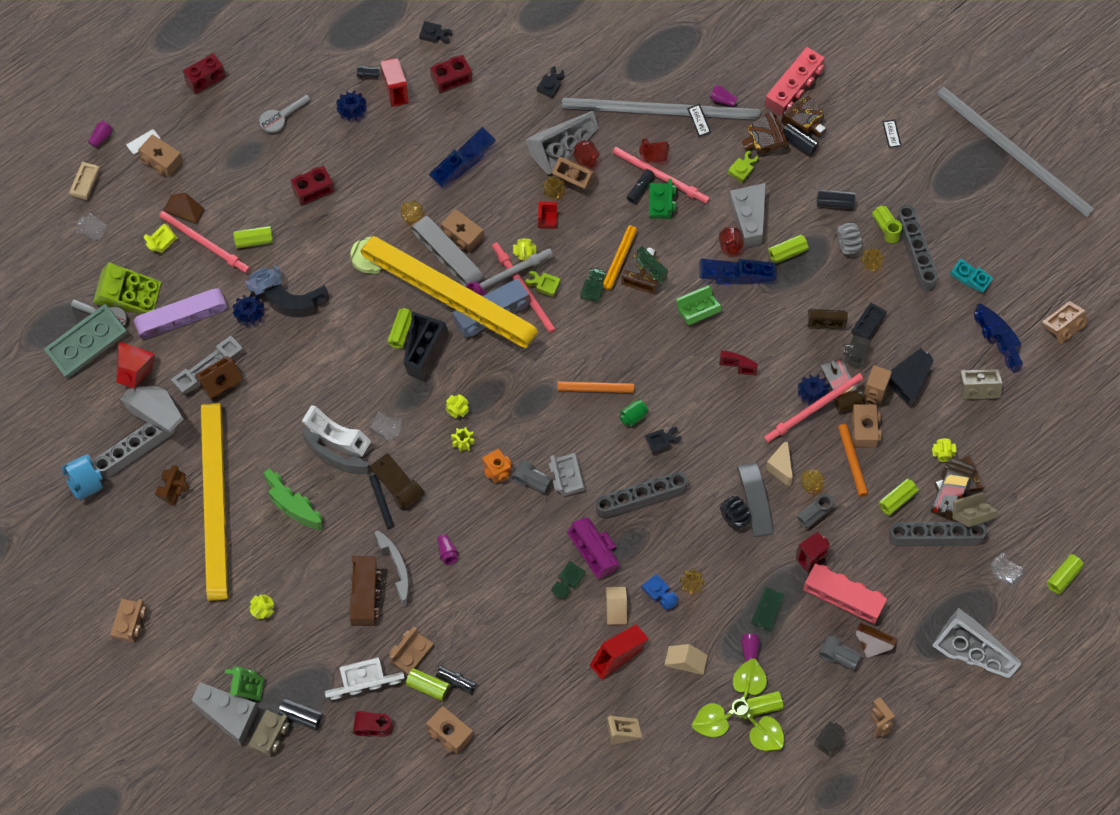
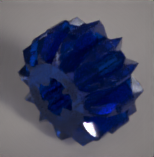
M355 90L352 93L346 91V95L340 94V99L336 101V109L341 118L347 117L348 121L351 118H354L355 121H357V117L363 118L364 112L367 111V102L361 93L356 94Z
M251 293L249 297H246L243 294V299H236V304H233V315L237 318V322H244L245 326L249 322L255 325V320L261 322V316H264L265 311L264 303L260 301L258 296L254 298Z
M810 373L808 378L803 377L801 383L798 384V396L802 397V402L808 401L809 406L830 393V385L826 383V378L819 379V374L813 377Z

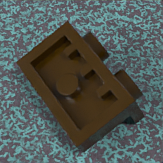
M808 310V327L846 329L848 312L845 310Z

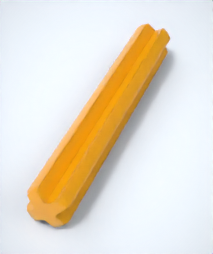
M632 225L628 226L603 282L602 287L604 289L611 290L637 232V228Z

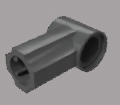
M521 460L511 476L517 484L522 486L528 485L543 494L548 492L553 482V478L536 470L531 463L525 460Z
M827 493L819 494L813 503L796 516L799 523L808 530L822 517L829 515L833 508L832 496ZM821 502H826L829 504V506L821 507L819 504Z
M827 636L818 653L822 659L828 662H837L852 670H855L862 656L861 653L844 646L841 640L833 636Z

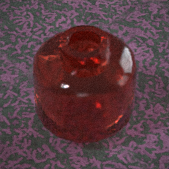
M582 140L573 147V156L579 165L591 168L598 163L597 159L600 153L592 141Z
M729 226L719 233L718 239L723 252L735 255L744 247V240L740 229Z

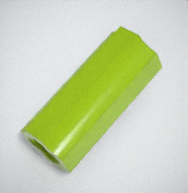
M270 226L233 232L236 248L273 243Z
M799 235L768 248V253L772 263L776 264L807 251L809 247L805 237Z
M403 308L398 310L387 341L393 348L399 349L404 347L412 320V311L410 309Z
M906 479L884 497L878 505L885 514L891 516L916 495L919 490L912 480Z
M1070 554L1047 581V587L1056 594H1061L1084 567L1083 561L1074 554Z
M414 668L410 671L406 680L407 686L441 701L444 700L450 687L448 683Z
M779 691L745 700L748 703L749 714L752 717L783 709V701Z

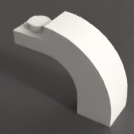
M311 406L302 420L311 432L320 436L321 442L342 453L362 457L371 443V440L360 430L348 429L336 424L316 406Z

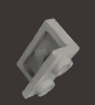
M576 453L556 458L554 455L550 456L551 463H549L551 473L555 475L556 480H553L556 491H559L564 497L585 490Z

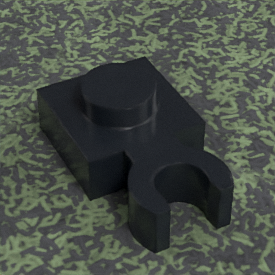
M424 21L419 39L437 43L439 39L443 43L449 44L450 38L445 36H452L453 31L451 29L442 30V25Z
M555 66L551 68L550 76L545 74L537 86V92L552 99L561 86L560 80L564 77V70L560 74H555Z
M672 427L668 433L661 429L645 435V440L652 455L669 449L670 442L679 443L681 441V436H672V434L677 433V427Z

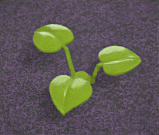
M755 658L742 664L734 674V689L737 692L745 693L741 699L733 702L732 710L725 715L724 709L720 705L715 703L707 704L699 710L691 726L695 731L704 736L719 737L728 731L729 724L726 719L732 714H735L737 717L746 716L756 726L751 729L749 735L752 745L763 751L780 750L784 744V735L780 724L774 718L768 716L762 717L759 723H757L749 714V706L745 701L748 693L758 695L765 689L767 684L766 675Z

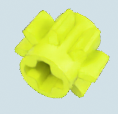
M518 239L517 245H513V254L518 256L519 260H527L529 256L536 253V245L532 243L531 239Z
M458 394L454 397L451 395L446 400V411L452 417H464L469 412V407L467 406L469 402L464 396Z
M467 427L460 430L456 428V435L451 434V439L453 440L452 447L457 446L459 452L466 449L470 451V444L475 445V439H473L474 432H469Z
M947 438L937 440L932 448L933 457L938 456V461L947 462L948 459L952 460V456H955V453H957L956 444H951V440Z
M255 595L250 601V612L257 619L269 618L274 612L272 610L274 602L267 595H260L259 597Z

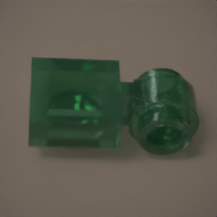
M591 268L589 273L590 280L585 279L580 299L599 303L604 288L603 282L606 277V272L603 269Z
M569 561L558 575V579L561 582L557 581L553 585L551 592L558 599L562 598L565 600L571 591L568 589V586L575 589L585 576L586 571Z

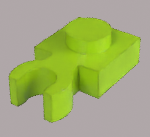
M751 151L745 153L744 160L738 158L728 170V174L741 183L753 172V166L758 162V156L754 159L748 158Z
M530 271L529 276L534 279H526L525 284L529 287L537 286V292L554 298L561 279L544 272L540 277L535 271Z

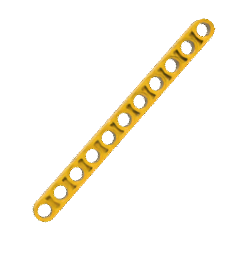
M372 236L360 250L363 257L523 348H527L538 334V330L532 324L375 236Z
M221 403L201 404L207 600L228 599L222 407Z

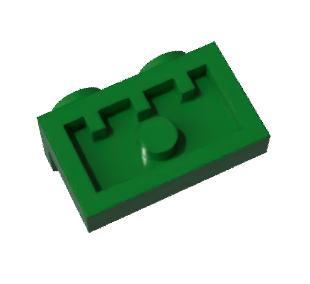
M668 179V183H650L649 219H671L672 212H675L676 202L672 201V196H675L676 185H672V179Z

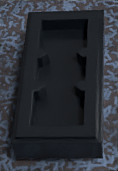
M870 302L851 330V333L868 342L887 311Z

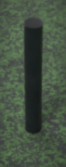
M375 474L371 475L369 480L387 529H391L394 527L377 476Z

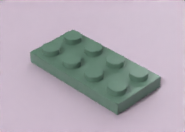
M104 304L44 348V350L67 379L127 335L128 332L107 305Z

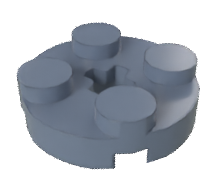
M273 266L274 269L269 270L268 267L252 273L249 276L250 280H245L247 289L254 291L255 294H261L266 288L279 285L282 282L280 268Z

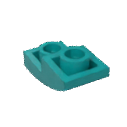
M962 258L958 260L949 273L961 283L981 293L985 291L993 279L981 268L975 269Z

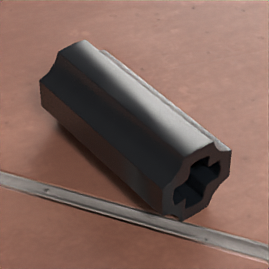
M788 123L783 128L787 141L807 155L811 156L817 150L819 142L793 124Z
M818 190V207L854 210L855 193Z
M284 699L281 703L278 713L279 716L284 714L288 717V720L314 730L319 727L323 715L321 712Z

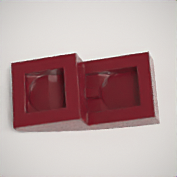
M721 350L719 365L738 367L737 374L757 375L758 364L743 355Z

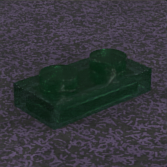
M643 246L637 249V263L641 267H645L651 277L658 280L661 284L666 281L668 270Z
M765 587L751 624L770 631L784 594Z

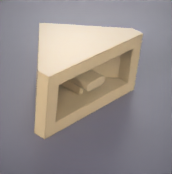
M784 442L767 461L766 470L784 484L791 485L793 477L788 442Z
M606 587L607 626L627 625L626 587Z
M690 644L669 646L664 666L704 675L708 655Z
M609 716L607 718V729L611 745L642 738L638 719Z

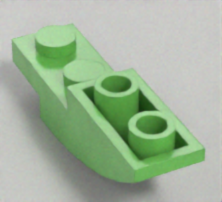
M270 468L263 472L265 481L272 488L268 491L269 497L283 513L302 525L316 530L323 529L322 516L317 510L315 512L312 510V505L306 496L302 497L299 492L294 495L288 486L285 488L282 485L283 481L277 472L273 473Z

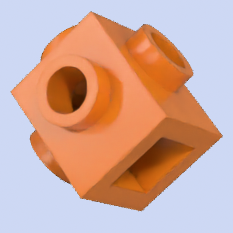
M499 448L482 457L483 471L488 479L491 478L494 483L509 478L512 463L508 456L504 457Z

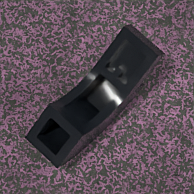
M281 284L264 291L265 299L271 308L282 315L296 318L316 314L315 306H321L329 300L328 290L325 285L304 295H293L287 292Z

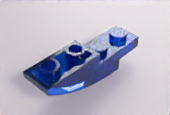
M482 127L458 151L454 149L428 175L440 187L451 183L484 157L483 153L496 142L495 138Z
M703 258L699 261L700 278L715 280L716 284L746 285L776 280L774 262L747 259L731 262Z
M981 303L977 304L974 319L980 324L983 337L988 339L990 344L996 342L998 350L1005 357L1006 366L1011 368L1013 373L1019 372L1023 362L1018 354L1022 344L1017 335L998 314Z

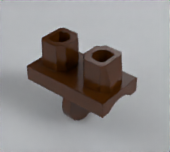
M172 465L171 470H163L161 477L166 484L164 487H157L155 495L159 499L165 500L169 505L175 506L178 496H181L182 491L187 492L190 486L185 483L187 479L185 477L186 474L181 472L178 466Z

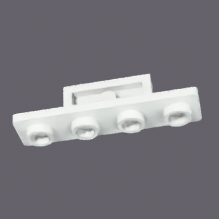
M379 657L341 666L340 672L344 687L325 691V696L333 700L341 698L343 693L350 692V695L361 693L363 688L369 687L370 690L382 687L381 684L389 682V685L401 682V679L405 678L404 673L399 672L383 677Z

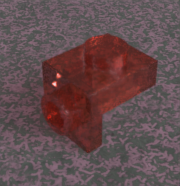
M643 138L639 147V153L647 163L667 161L670 145L667 141L650 143L646 138Z

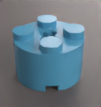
M88 454L61 466L63 476L68 475L67 485L73 495L79 498V501L103 488L101 480H103L98 469L94 470L92 467L93 462Z

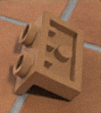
M1070 301L1042 321L1043 327L1056 335L1059 344L1065 342L1088 323L1085 310Z
M121 599L111 630V638L135 642L136 637H139L141 632V619L145 618L147 613V607L143 600L139 599L138 602Z
M415 627L407 630L403 634L400 644L398 646L395 645L389 653L390 663L406 675H409L413 668L416 669L434 647V644L419 634Z
M879 697L873 701L872 715H870L876 724L873 734L875 738L880 735L882 737L888 735L892 731L891 728L895 715Z

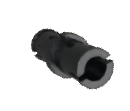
M442 665L437 670L439 673H436V677L450 683L454 688L458 687L472 694L475 690L474 687L477 686L476 682L463 677L460 672L455 673Z

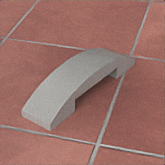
M229 336L216 346V351L190 370L184 369L171 379V382L182 394L200 387L195 377L197 373L225 356L234 360L243 351V348L232 336Z
M375 531V539L382 556L390 553L401 581L395 583L401 603L405 607L408 604L409 585L405 564L394 544L384 534Z

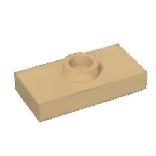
M82 162L69 191L70 196L88 200L101 170L100 166Z

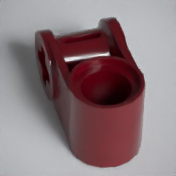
M366 711L355 712L353 734L358 736L387 737L392 733L393 725L387 714Z

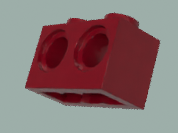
M214 53L183 70L185 82L194 94L225 78L223 65Z
M464 55L452 57L450 60L436 63L430 67L431 78L439 94L472 81V71Z
M324 165L315 167L305 174H299L290 180L292 190L301 206L335 192L333 181Z
M818 531L798 546L796 560L807 574L811 572L815 564L821 565L824 563L828 556L830 543Z

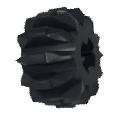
M738 496L728 497L721 503V515L733 529L739 530L751 522V511Z

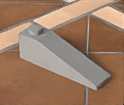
M590 111L541 131L526 139V143L531 157L546 174H551L559 156L569 159L571 155L577 152L581 144L586 143L599 127L594 112Z
M136 386L135 388L128 389L120 398L121 402L133 416L165 431L171 432L183 420L169 393L160 387Z
M959 608L946 622L932 645L949 658L966 661L969 665L983 667L987 671L1010 678L1022 663L975 619Z

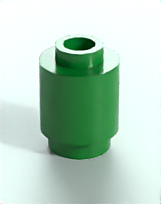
M640 399L633 401L620 411L621 416L619 418L625 426L632 427L646 416L648 408Z

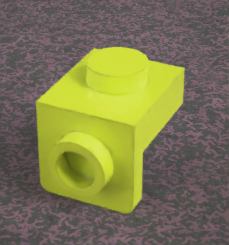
M163 224L152 236L146 234L144 239L147 241L146 245L151 251L163 253L177 237L168 225Z

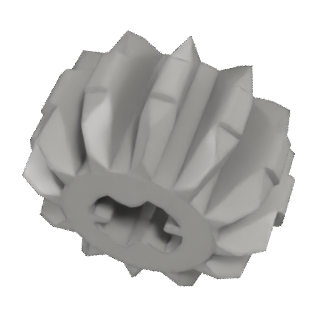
M846 223L839 226L837 238L844 254L860 252L862 239L855 223Z

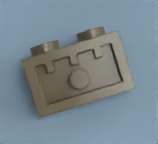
M999 369L960 371L963 387L962 397L964 400L1001 398L1002 380Z
M983 492L955 500L953 503V519L967 527L998 518V510L985 503V493Z
M266 710L248 747L271 757L273 752L276 753L280 747L281 741L279 740L282 734L285 735L289 729L288 717L284 714L279 716Z

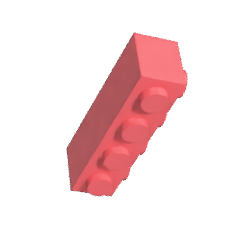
M806 47L766 95L765 106L782 116L797 99L799 100L803 96L806 87H810L813 84L815 76L823 72L825 57Z
M814 565L803 589L873 625L876 624L887 601V598L882 593L871 591L862 583L852 582L845 575L836 574L824 565Z

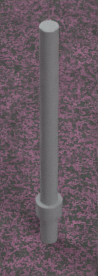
M550 248L539 254L535 253L529 256V259L480 283V286L486 289L532 265L540 264V261L552 256L553 253Z

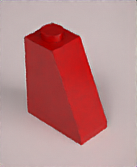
M398 58L380 62L381 73L391 107L408 104L407 82Z
M120 342L116 358V383L135 388L153 370L155 353Z
M635 624L602 643L589 666L603 680L640 652L649 638Z

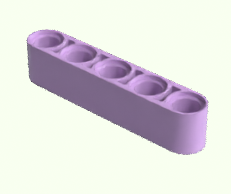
M215 288L139 315L133 322L141 339H148L220 313L227 308V304L221 290Z

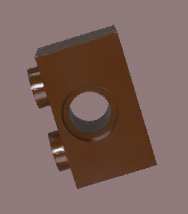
M228 356L195 375L203 392L210 399L220 396L228 388L235 387L243 379L234 361ZM220 375H223L222 380L220 382H216L217 378Z

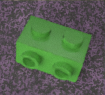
M709 285L676 299L678 313L688 325L722 311L721 305L712 295V289Z

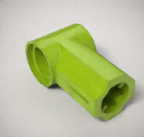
M886 206L877 207L872 212V217L884 233V239L888 243H897L901 236V223L894 219Z

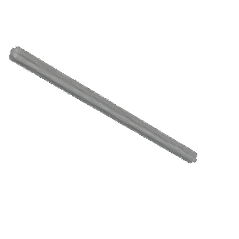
M942 87L938 91L940 98L1086 217L1093 213L1094 208L947 88Z
M579 98L562 99V108L685 116H690L687 108L694 106ZM701 106L705 117L754 120L760 118L759 109Z

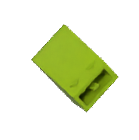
M108 263L101 271L93 303L100 306L106 304L108 308L119 307L124 312L144 314L154 310L161 281Z

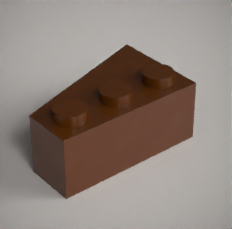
M352 556L351 626H375V619H379V608L376 607V601H380V589H377V582H381V570H378L376 556Z

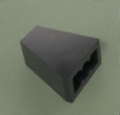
M919 348L891 370L892 373L888 384L910 408L914 406L934 361L932 356L922 348Z

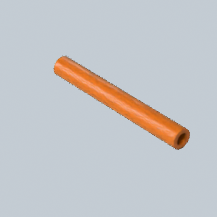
M558 381V391L634 393V384Z
M841 424L838 426L858 495L859 497L867 496L868 491L848 425Z

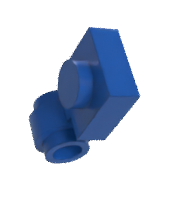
M657 574L642 585V590L654 602L659 598L661 599L659 603L664 610H671L677 605L678 597L672 591L668 593L670 587Z

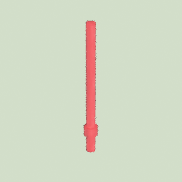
M618 147L614 148L613 154L643 170H651L657 178L667 183L668 179H672V185H676V188L687 193L688 197L696 198L705 204L709 202L710 197L700 193L697 188L689 187Z
M164 211L160 213V218L225 259L227 264L233 268L237 267L246 274L250 271V267L241 262L240 258L234 254L230 255Z
M498 242L494 243L491 247L497 254L500 264L504 265L506 269L513 267L509 255L506 252L504 253ZM518 273L512 275L513 280L518 278L529 293L530 305L547 331L553 333L556 330L520 275Z
M858 373L785 423L781 422L775 426L776 429L764 436L765 440L769 443L779 435L783 436L788 432V429L864 378Z

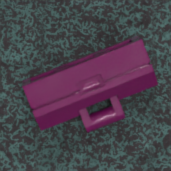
M586 517L571 524L567 534L597 579L610 575L620 567V563L612 553L617 547L606 531L599 533L590 518Z

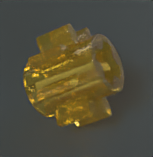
M548 176L547 182H543V194H548L550 199L560 198V193H565L564 180L560 181L558 176Z
M415 200L409 203L405 201L400 207L402 209L401 217L408 223L417 222L423 217V207Z
M871 246L868 251L863 250L860 262H864L865 269L868 268L874 271L875 268L882 267V261H884L885 256L880 254L881 249Z
M807 469L801 474V485L806 491L812 492L815 490L818 493L824 487V476L819 470L813 469L810 471Z
M694 568L689 572L684 570L685 577H680V582L684 583L682 590L686 589L690 594L696 590L700 592L699 585H704L705 581L700 579L702 572L698 573Z

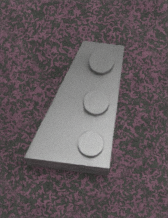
M765 183L731 190L728 202L743 249L761 245Z
M200 682L191 700L194 708L242 747L258 712L256 703Z

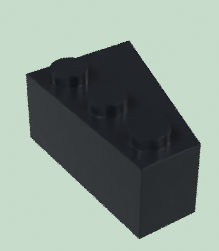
M412 311L409 338L406 344L403 364L408 375L425 380L449 336V331L445 322Z

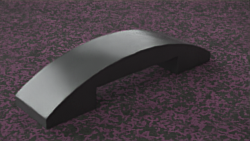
M303 428L302 434L307 446L323 462L348 473L362 475L370 473V464L355 455H352L349 460L321 446L322 443L319 435Z
M757 463L737 466L747 506L752 515L750 524L753 537L773 535L768 501Z

